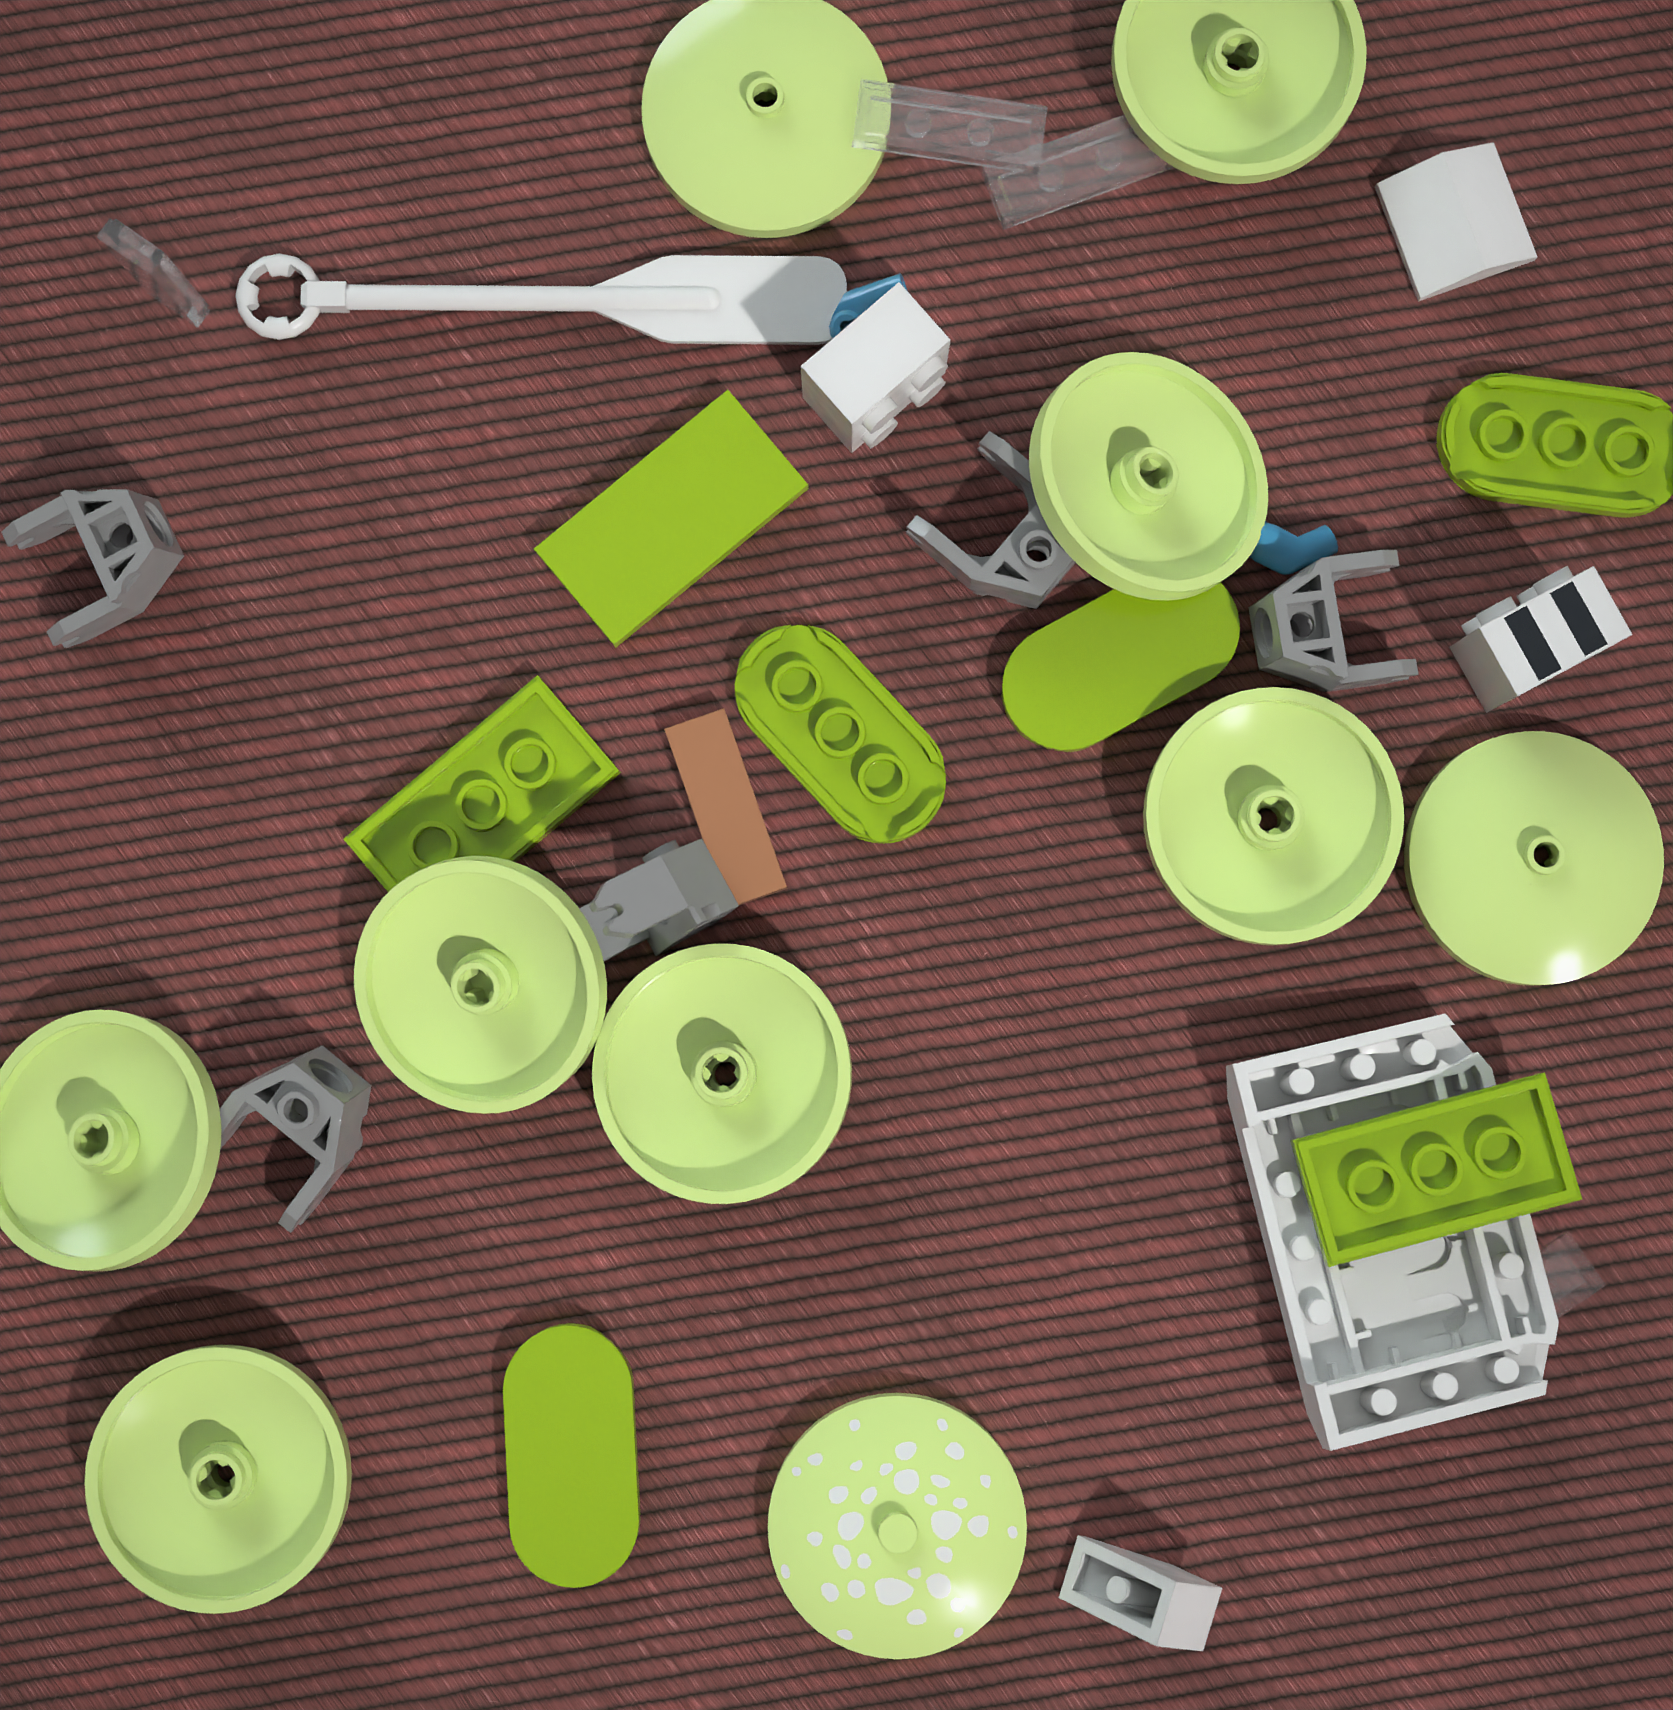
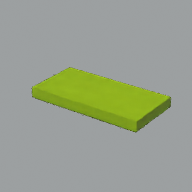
M726 390L537 545L534 550L616 648L809 488L807 482L731 392Z
M537 675L344 838V841L387 892L410 875L430 865L452 858L489 856L516 862L621 772Z
M1545 1073L1530 1075L1290 1140L1327 1267L1582 1200Z

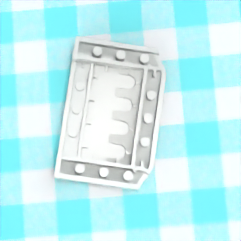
M1446 1014L1226 1066L1227 1099L1306 1412L1319 1442L1325 1450L1340 1449L1546 1394L1548 1380H1543L1549 1344H1555L1559 1322L1530 1214L1327 1267L1290 1140L1496 1085L1492 1068L1478 1052L1473 1053L1451 1028V1025L1455 1024Z

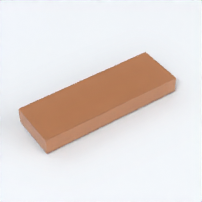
M723 708L664 729L702 839L738 905L787 889L725 709Z

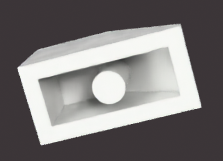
M1078 1535L1059 1598L1155 1646L1203 1651L1222 1587L1172 1564Z

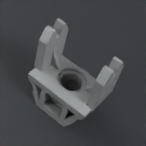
M989 431L979 442L980 447L977 450L995 469L1023 491L1028 503V514L992 556L985 557L966 554L937 528L918 515L906 527L908 529L906 534L924 552L974 594L1003 598L1010 603L1037 609L1076 562L1057 542L1041 515L1031 484L1029 460L1005 440ZM1039 550L1045 555L1046 560L1041 562L1034 561L1029 558L1027 551Z
M102 489L97 491L64 490L60 492L61 496L14 520L1 532L7 546L11 547L17 544L18 548L23 550L44 543L76 526L106 591V597L61 619L47 630L53 646L63 644L64 648L83 643L143 613L177 567L184 554L158 499L128 489Z
M1377 550L1322 557L1250 606L1249 614L1259 670L1321 692L1382 685L1407 680L1410 676L1419 675L1416 659H1400L1356 666L1347 663L1334 582L1389 572L1390 568L1400 566L1397 550Z
M702 839L679 847L676 840H672L642 857L643 864L606 881L599 888L593 901L579 908L596 936L604 961L645 940L648 941L655 956L717 923L739 906Z
M324 1046L298 1056L232 1091L220 1108L221 1148L233 1136L246 1116L257 1111L315 1158L313 1174L284 1211L278 1222L290 1233L293 1232L298 1224L302 1225L317 1208L353 1160L355 1153L362 1147L363 1142L361 1124L364 1116L367 1115L372 1085Z

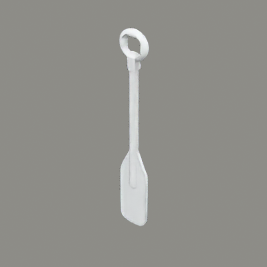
M284 254L263 256L247 267L239 279L235 296L238 313L247 327L262 337L277 340L296 337L309 329L319 313H350V310L584 311L598 313L661 342L671 344L819 345L832 340L829 330L830 321L841 298L847 292L845 273L839 264L830 258L820 256L671 255L651 261L595 286L348 285L346 281H320L311 266L299 258ZM296 271L306 278L307 282L301 285V305L305 310L300 317L290 322L287 316L280 318L269 316L262 323L253 316L252 311L259 307V288L254 283L261 275L269 272L271 277H291L293 272Z

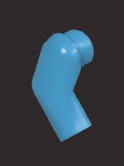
M899 273L846 292L830 321L829 330L832 339L898 282L908 291L902 274Z
M1265 521L1260 539L1249 557L1279 574L1289 575L1309 566L1322 557L1336 554L1338 552V544L1333 532L1327 525H1322L1297 537L1279 526Z

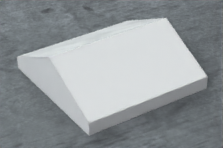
M1494 142L1442 152L1378 182L1375 186L1418 302L1535 261L1537 258Z

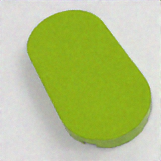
M1496 373L1486 375L1472 382L1457 393L1445 407L1438 423L1437 450L1445 471L1461 489L1484 500L1627 518L1647 514L1666 503L1673 495V413L1669 411L1671 407L1660 397L1645 391L1519 374Z
M1221 582L1208 591L1196 596L1169 601L1138 598L1116 589L1111 590L1032 633L1016 647L1004 670L1002 702L1009 721L1017 732L1028 741L1047 749H1054L1055 751L1075 752L1101 742L1204 686L1221 673L1232 659L1239 640L1240 621L1235 602Z
M786 625L766 631L747 647L739 661L734 684L736 703L743 721L842 829L864 841L893 843L914 836L932 821L942 804L946 787L945 767L940 749L931 736L839 638L822 628L809 625L808 627L803 625Z
M575 1323L558 1324L545 1328L528 1339L512 1357L504 1377L503 1404L509 1528L516 1553L532 1573L542 1580L557 1586L578 1588L594 1585L614 1574L628 1559L638 1537L640 1528V1498L634 1382L627 1358L619 1347L615 1346L612 1340L590 1326Z

